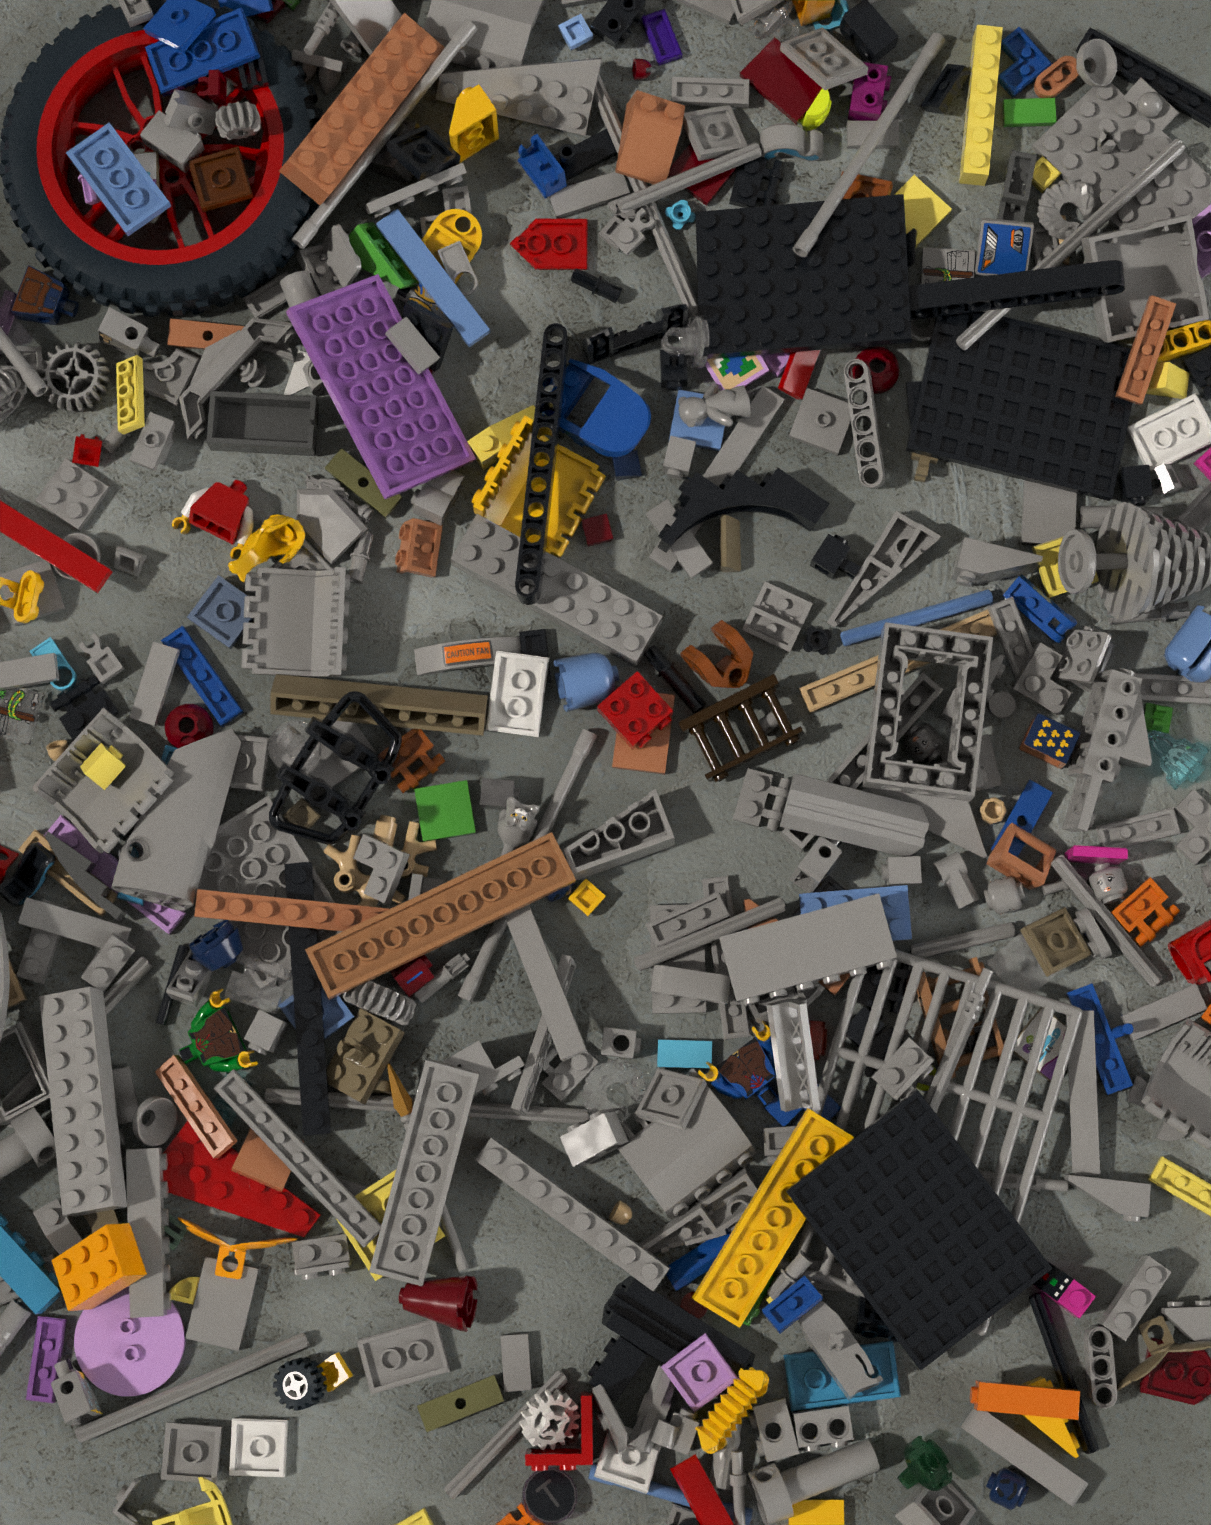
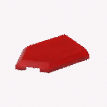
M536 218L528 225L525 231L510 242V245L535 270H587L588 219Z

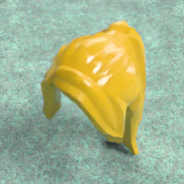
M279 514L271 515L267 520H264L263 525L257 531L249 535L242 548L240 557L228 563L231 573L237 574L240 581L244 582L246 575L254 567L267 562L270 557L285 555L279 562L282 564L290 562L304 543L305 531L299 520Z

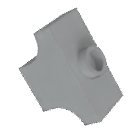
M175 89L166 108V116L163 122L168 127L212 135L216 126L215 112L219 109L203 101L196 93Z
M150 412L130 456V462L154 472L159 464L164 465L174 443L172 436L176 423Z

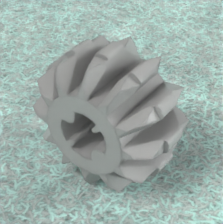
M249 102L229 103L227 106H221L215 112V122L220 137L229 140H239L240 138L254 136L261 129L259 111L256 105L249 104Z

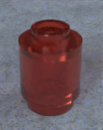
M809 1020L814 1061H820V1056H826L828 1029H825V1022Z

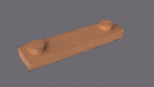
M1153 295L1149 296L1115 397L1138 405L1143 404L1176 303Z
M173 1055L155 1071L213 1158L222 1156L238 1141L180 1055Z

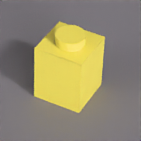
M100 743L80 768L86 776L105 790L126 765L121 759L124 755L112 745L107 748L103 743Z

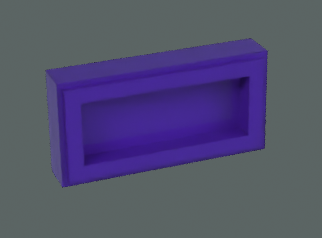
M662 9L644 15L641 23L658 66L682 58L683 54L666 10Z

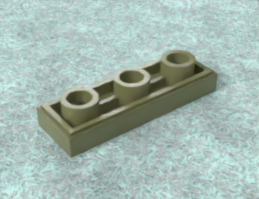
M342 448L325 467L329 474L384 518H387L403 499L400 494L384 499L370 471ZM363 481L368 482L366 487H360L359 485Z
M494 1374L419 1404L417 1408L426 1432H429L505 1400ZM463 1398L466 1401V1406L459 1408L456 1405V1400Z

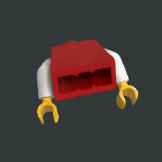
M234 480L230 487L216 482L210 488L206 487L192 493L181 511L183 515L172 521V527L177 529L179 523L184 522L181 534H187L191 529L190 524L232 545H234L235 541L238 542L237 547H234L230 552L231 558L234 559L235 552L237 550L242 551L247 538L254 528L253 510L248 507L249 498L244 495L247 486L240 480Z

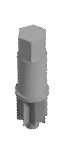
M457 953L448 962L442 964L441 968L433 973L434 978L414 993L416 997L423 1003L450 980H454L459 973L469 966L466 963L470 960L469 956L466 953L462 956Z

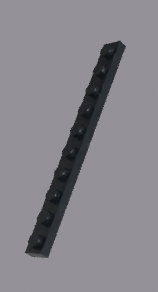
M312 862L284 864L287 898L315 901ZM289 926L303 1136L331 1134L321 982L305 949L318 943L317 929Z

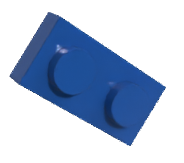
M803 1276L763 1308L762 1313L778 1333L781 1334L822 1301L823 1297L806 1276Z

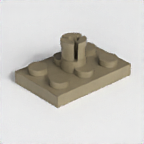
M360 1008L343 1040L338 1043L337 1051L327 1067L328 1084L365 1105L405 1032Z

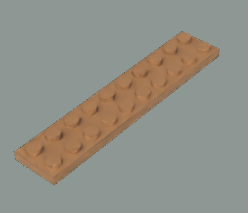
M551 832L305 949L330 1000L576 882V879Z

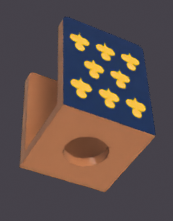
M1037 714L1035 719L1031 721L1019 749L1061 769L1067 764L1081 733L1042 714Z

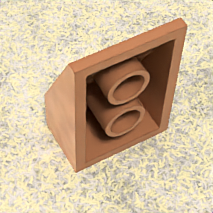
M637 90L626 104L615 173L650 184H656L667 179L682 129L685 105Z

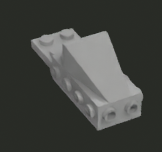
M1119 668V671L1111 669L1099 672L1095 677L1079 730L1081 734L1075 744L1067 775L1076 778V782L1063 823V830L1084 832L1093 826L1096 813L1093 812L1096 802H1099L1103 793L1101 784L1113 783V780L1120 773V764L1131 768L1151 766L1152 758L1140 693L1142 679L1135 677L1134 671Z

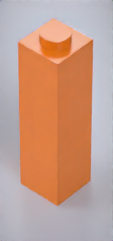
M976 1380L975 1386H971L970 1403L974 1404V1409L977 1411L1078 1420L1080 1391L1076 1389Z

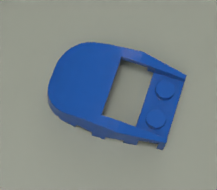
M570 358L565 374L559 430L568 435L581 447L587 446L594 449L596 453L607 457H621L630 453L638 445L649 428L651 411L648 404L636 392L607 371ZM596 377L610 385V387L584 426L580 428L566 419L593 378ZM554 386L553 389L551 390V392H553L554 390H556L557 387ZM545 410L542 415L549 417L554 414V411Z

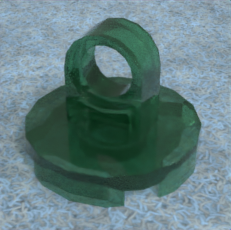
M918 1436L906 1444L904 1454L908 1467L897 1478L906 1490L919 1482L930 1491H940L951 1483L953 1475L952 1472L948 1473L946 1467L949 1460L943 1450L933 1440L924 1441L922 1436Z

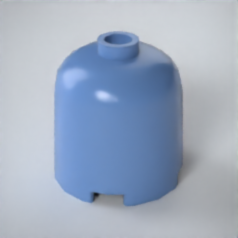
M588 653L554 660V666H559V673L554 674L559 698L566 699L567 704L563 705L566 712L599 704L615 691V682L619 681L618 669L616 665L611 666L610 661L603 654Z

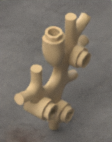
M380 815V820L376 821L373 837L393 846L398 825L395 823L396 818ZM409 821L402 851L410 854L407 861L408 868L403 871L401 878H409L412 876V873L427 877L429 867L417 864L415 857L424 852L437 850L435 840L425 842L417 840L420 824ZM351 835L348 850L345 852H341L328 844L323 853L334 859L340 867V871L334 877L335 886L343 893L359 892L361 896L359 906L377 907L379 901L364 894L371 875L361 873L356 865L357 860L353 859L361 837ZM345 876L349 877V883L342 885L341 879ZM396 890L392 901L399 905L404 901L405 896Z

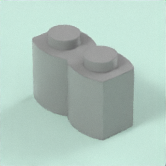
M451 471L425 482L422 489H416L412 496L411 504H414L413 513L442 526L463 488L465 476L456 471Z

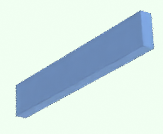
M398 209L376 223L377 228L448 321L454 325L455 330L468 347H471L490 333L488 326Z

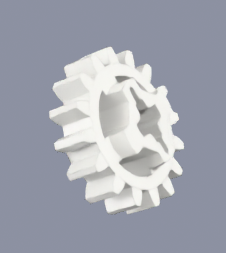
M548 1389L545 1390L543 1397L536 1393V1401L534 1403L527 1401L526 1404L529 1409L521 1411L522 1416L525 1418L519 1422L523 1428L522 1434L533 1447L538 1445L541 1450H544L548 1444L554 1450L557 1442L562 1446L565 1445L564 1438L566 1436L573 1438V1434L570 1432L571 1429H578L579 1425L575 1422V1420L580 1418V1414L576 1411L578 1406L567 1393L562 1394L558 1389L554 1391L553 1395Z

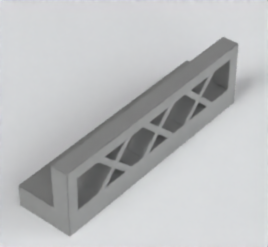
M788 998L766 1004L781 1110L785 1112L799 1108H809L812 1111L820 1110L807 1003Z

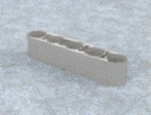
M853 359L845 365L844 377L859 479L864 486L870 489H877L884 484L886 475L871 372L862 360ZM857 365L862 366L864 369L863 375L858 379H853L851 377L852 368ZM861 391L866 392L868 396L867 401L863 405H857L854 401L856 394ZM865 417L870 418V429L860 431L858 427L859 421ZM869 443L875 446L874 455L865 458L862 454L863 447ZM872 469L877 470L879 473L878 481L869 484L866 481L867 472Z
M973 1407L961 1425L962 1429L1072 1507H1074L1088 1486V1483L987 1411H977Z

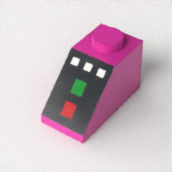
M1048 1262L1053 1269L1032 1285L1073 1317L1080 1319L1096 1296L1072 1277Z

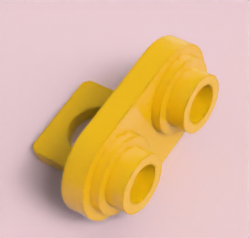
M29 570L23 574L19 583L0 577V588L6 585L10 592L14 593L13 598L9 597L7 600H3L0 596V605L13 609L14 618L18 622L28 623L31 620H35L39 614V607L37 606L38 597L44 589V581L41 579L40 574Z

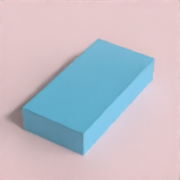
M658 1040L657 1067L710 1069L706 1062L712 1064V1041Z

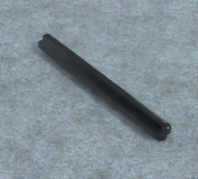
M1041 1292L1029 1296V1301L1060 1388L1078 1390L1044 1294ZM1080 1397L1079 1419H1072L1083 1452L1091 1454L1098 1451L1099 1447Z

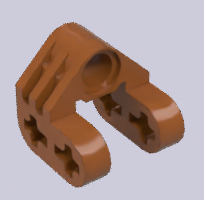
M720 620L711 627V631L719 642L731 651V655H726L713 665L706 655L692 645H689L680 653L687 665L701 679L705 680L712 687L740 688L747 682L753 658V652L744 638L736 629L723 620ZM735 669L734 673L729 676L730 672Z

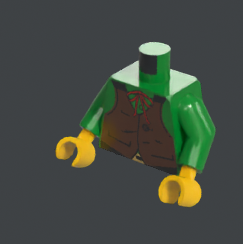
M222 988L212 992L209 1000L200 1007L191 1022V1029L188 1031V1035L192 1043L179 1049L184 1063L187 1064L200 1058L203 1066L210 1067L213 1071L230 1073L233 1069L238 1071L258 1065L257 1061H250L249 1056L255 1051L247 1050L228 1008L223 1006L230 1002V998L221 1000L220 992L223 991Z

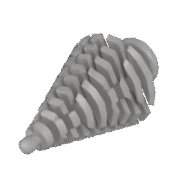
M1119 503L1116 506V510L1111 508L1103 520L1097 536L1096 550L1089 534L1081 529L1070 530L1063 537L1058 554V572L1061 583L1067 592L1080 594L1086 592L1092 585L1095 573H1100L1097 587L1101 599L1106 598L1105 608L1109 613L1113 612L1112 616L1117 619H1132L1140 614L1159 608L1168 602L1172 603L1179 598L1187 597L1207 587H1211V535L1134 504Z

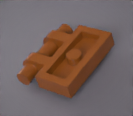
M411 729L402 736V743L397 758L393 763L395 770L391 772V779L400 773L405 778L397 785L402 793H405L411 787L412 789L420 785L418 783L430 773L433 775L439 770L438 767L445 762L440 753L432 759L426 754L434 748V745L421 729ZM389 747L378 755L385 758ZM420 759L424 765L411 774L408 767Z

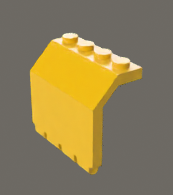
M525 415L521 422H515L510 432V435H512L508 445L505 443L502 445L497 455V458H499L497 465L489 468L484 478L487 481L482 490L478 489L471 501L474 504L473 510L475 514L481 515L519 537L521 536L534 422L533 419ZM544 435L539 438L543 442L550 440ZM559 444L557 446L546 552L561 558L569 544V541L562 537V534L573 537L582 520L581 517L574 514L575 511L585 515L595 497L587 492V490L590 489L597 493L606 476L598 471L599 465ZM541 459L536 463V465L543 467L546 466L549 463V461ZM538 484L533 488V490L536 492H541L546 488V486ZM536 509L530 515L532 517H539L543 514V511ZM536 534L531 535L527 538V541L531 543L537 542L540 536Z

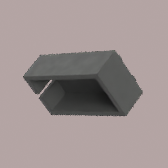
M210 391L206 442L211 451L316 456L317 431L315 428H318V400L313 396Z

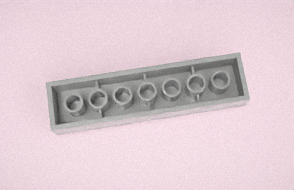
M476 514L451 557L452 566L632 666L637 667L662 623V615L548 552L545 553L540 599L532 605L521 603L515 589L520 537ZM528 560L524 564V566L527 568H533L537 565L538 562L535 560ZM526 585L522 588L521 592L530 594L534 591L535 587Z
M89 986L39 996L62 1215L81 1216L127 1207L103 990Z

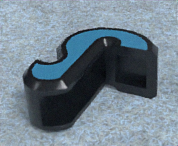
M39 842L32 843L24 851L13 876L0 884V896L13 907L22 906L26 897L32 898L42 887L47 878V871L56 862V856Z

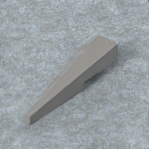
M896 511L827 624L835 628L936 543L941 536Z
M744 1167L728 1181L712 1190L707 1197L689 1207L685 1214L671 1220L641 1242L640 1245L652 1254L660 1251L663 1253L669 1251L670 1248L681 1245L688 1246L727 1235L728 1232L733 1231L758 1190V1183L747 1168Z

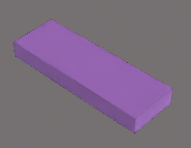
M38 1316L26 1400L55 1403L56 1397L51 1382L59 1378L54 1365L61 1362L67 1319Z

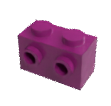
M863 62L868 66L867 75L853 81L848 120L877 121L887 107L888 100H883L884 91L889 92L891 76L887 75L888 66Z

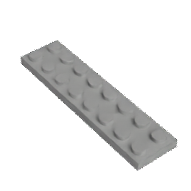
M426 1058L369 1270L370 1273L423 1286L480 1072Z

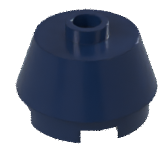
M228 920L213 925L214 928L204 935L200 934L189 944L193 954L192 958L210 971L217 970L220 967H223V969L229 967L237 960L236 956L243 950L238 927L233 926Z

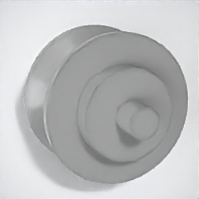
M249 358L239 366V380L241 382H247L250 387L254 388L265 381L266 366L263 363H257L256 359Z

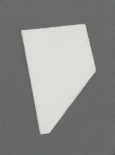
M298 350L284 395H292L309 386L303 371L304 365L310 361L307 352Z

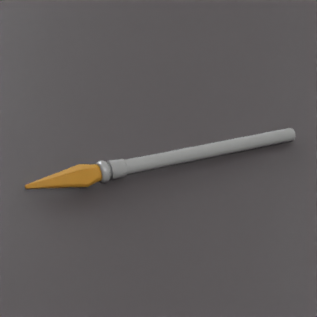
M388 1063L387 1069L393 1106L401 1116L400 1121L404 1123L403 1126L407 1131L413 1109L412 1099L391 1064ZM445 1203L440 1222L458 1271L469 1268Z

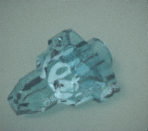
M1152 730L1148 735L1149 746L1152 752L1160 758V768L1166 773V781L1174 790L1178 789L1186 780L1193 783L1206 769V766L1201 762L1210 749L1200 742L1193 744L1185 738L1175 740L1168 733Z

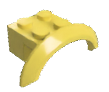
M198 1477L201 1490L208 1495L211 1501L161 1516L152 1521L153 1525H233L220 1490L205 1477Z

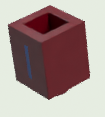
M425 954L389 971L408 997L434 978V975L429 970L433 965Z

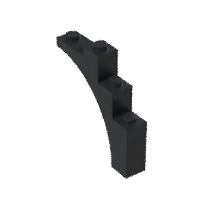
M777 468L773 475L768 472L760 484L739 470H736L732 477L727 474L719 487L696 472L692 479L687 476L678 490L682 493L678 499L681 504L673 514L676 520L671 526L666 524L658 535L661 538L658 548L667 553L683 534L698 524L720 515L738 512H759L775 515L790 520L811 531L830 503L780 468Z

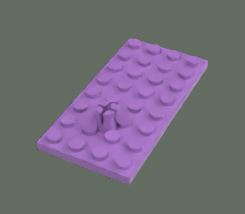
M379 274L288 308L286 313L384 499L459 469L476 460L429 369L427 368L418 375L385 335L387 330L400 322L402 318Z

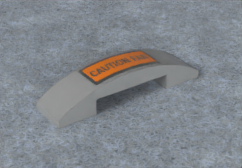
M520 637L470 639L414 649L417 676L440 674L448 670L494 665L496 651L521 654Z

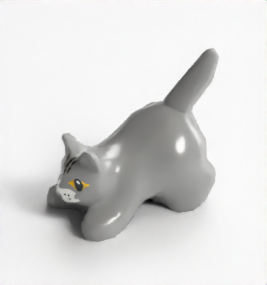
M508 797L507 809L501 810L499 814L497 829L504 843L501 856L529 842L538 826V822L534 818L540 810L539 806L534 804L525 805L514 797Z

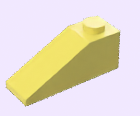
M534 405L489 426L467 441L483 470L499 460L497 458L499 450L504 443L508 445L512 438L510 432L516 421L521 422L524 415L534 420Z

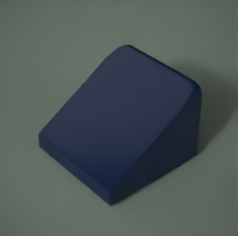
M632 450L621 457H612L616 481L642 476L637 450Z

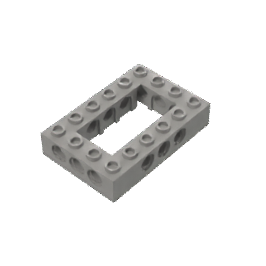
M885 622L881 631L862 787L969 802L975 797L993 637ZM908 660L958 666L947 768L940 767V764H934L933 766L913 764L911 760L906 762L893 761L898 749L896 735L902 717L899 716L901 699L905 692L902 686L904 673L908 667Z

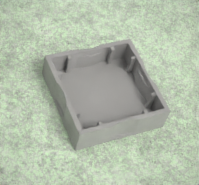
M1179 215L1081 238L1085 263L1119 260L1123 263L1125 290L1122 293L1092 297L1100 341L1108 343L1136 336L1148 298L1151 295L1176 303L1169 327H1177L1209 319L1203 281L1197 266L1198 251L1191 215Z

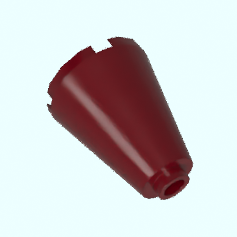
M466 1275L424 1280L423 1286L407 1283L405 1288L402 1287L400 1289L399 1303L408 1312L456 1330L467 1332L466 1327L471 1328L477 1308V1299H473V1290L478 1291L477 1281L474 1276Z

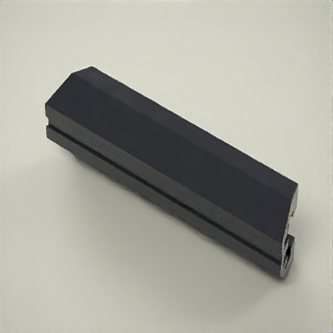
M629 1276L616 1286L613 1294L604 1306L602 1324L663 1363H666L706 1333L738 1378V1372L741 1368L748 1370L750 1367H753L754 1353L656 1291L650 1290L632 1276ZM726 1388L724 1391H722L720 1394H718L716 1397H718L719 1399H721V1398H720V1395H722V1394H728V1393H727V1388Z

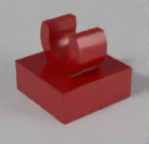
M81 434L80 437L76 436L72 463L99 467L102 441L99 437L89 439L85 438L84 434Z

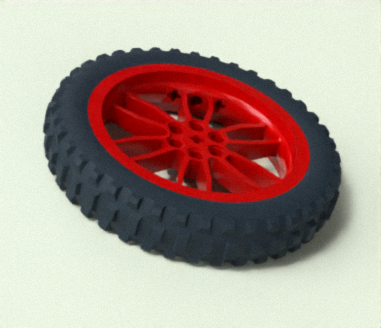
M147 0L153 15L157 13L167 0ZM197 0L214 9L216 13L214 18L233 11V9L226 6L219 9L214 8L207 0ZM109 4L96 12L94 17L88 14L80 17L79 23L70 30L65 27L61 30L59 35L53 40L54 44L46 43L40 49L41 54L36 59L37 62L32 61L27 66L21 78L22 82H17L13 90L14 96L11 104L7 107L3 121L4 128L1 130L0 175L5 187L3 193L6 202L12 208L9 213L15 226L20 227L23 231L21 237L28 248L34 247L37 250L35 256L44 268L52 267L54 269L53 275L62 283L70 282L73 284L77 294L84 298L92 295L98 304L106 307L114 304L118 306L120 311L134 314L136 310L141 311L144 316L148 317L158 316L160 312H166L169 317L184 316L185 312L189 310L194 315L204 313V310H208L214 304L219 308L228 305L234 301V296L236 295L241 298L249 295L250 291L256 288L255 284L258 282L265 284L277 273L276 267L283 268L288 263V260L294 254L293 249H299L292 241V238L320 205L280 173L279 170L322 117L323 111L320 108H316L315 103L318 101L315 89L313 85L306 84L305 79L307 76L301 65L293 64L291 52L285 45L277 46L274 36L267 30L259 31L255 27L254 21L246 17L251 32H257L260 36L270 85L244 91L238 67L226 71L222 74L236 89L226 98V105H219L218 109L221 106H227L229 103L240 102L246 97L249 103L256 105L259 111L263 129L260 149L239 146L243 160L256 161L255 174L248 178L254 198H251L250 204L236 220L219 233L214 234L207 214L202 212L198 196L189 183L192 180L190 169L185 173L166 159H161L160 157L162 156L159 155L160 190L163 191L164 196L171 204V207L167 209V216L179 245L177 249L146 250L118 243L126 234L118 223L107 236L104 235L93 224L107 210L105 205L100 201L94 204L87 214L83 216L74 203L67 185L69 166L72 161L66 152L75 146L76 136H79V134L90 136L104 126L78 122L79 114L101 89L114 80H117L124 102L140 128L138 133L134 135L117 129L115 131L132 153L137 149H145L144 152H154L144 145L140 134L155 115L145 119L142 117L131 101L122 76L145 68L153 90L155 114L158 110L165 114L162 95L145 49L146 46L159 41L147 35L143 28L149 21L130 28L121 7L114 8ZM255 59L253 61L258 81L262 80L258 59ZM246 63L244 65L248 83H252L249 66ZM199 83L191 93L198 95V91L207 90L208 85L202 86ZM199 133V134L202 136V139H201V140H203L207 135H209V134ZM203 144L205 150L199 157L231 149L238 145ZM172 176H179L178 181L175 183H169L168 179ZM186 193L199 212L208 234V239L190 246H185L177 224L174 197Z

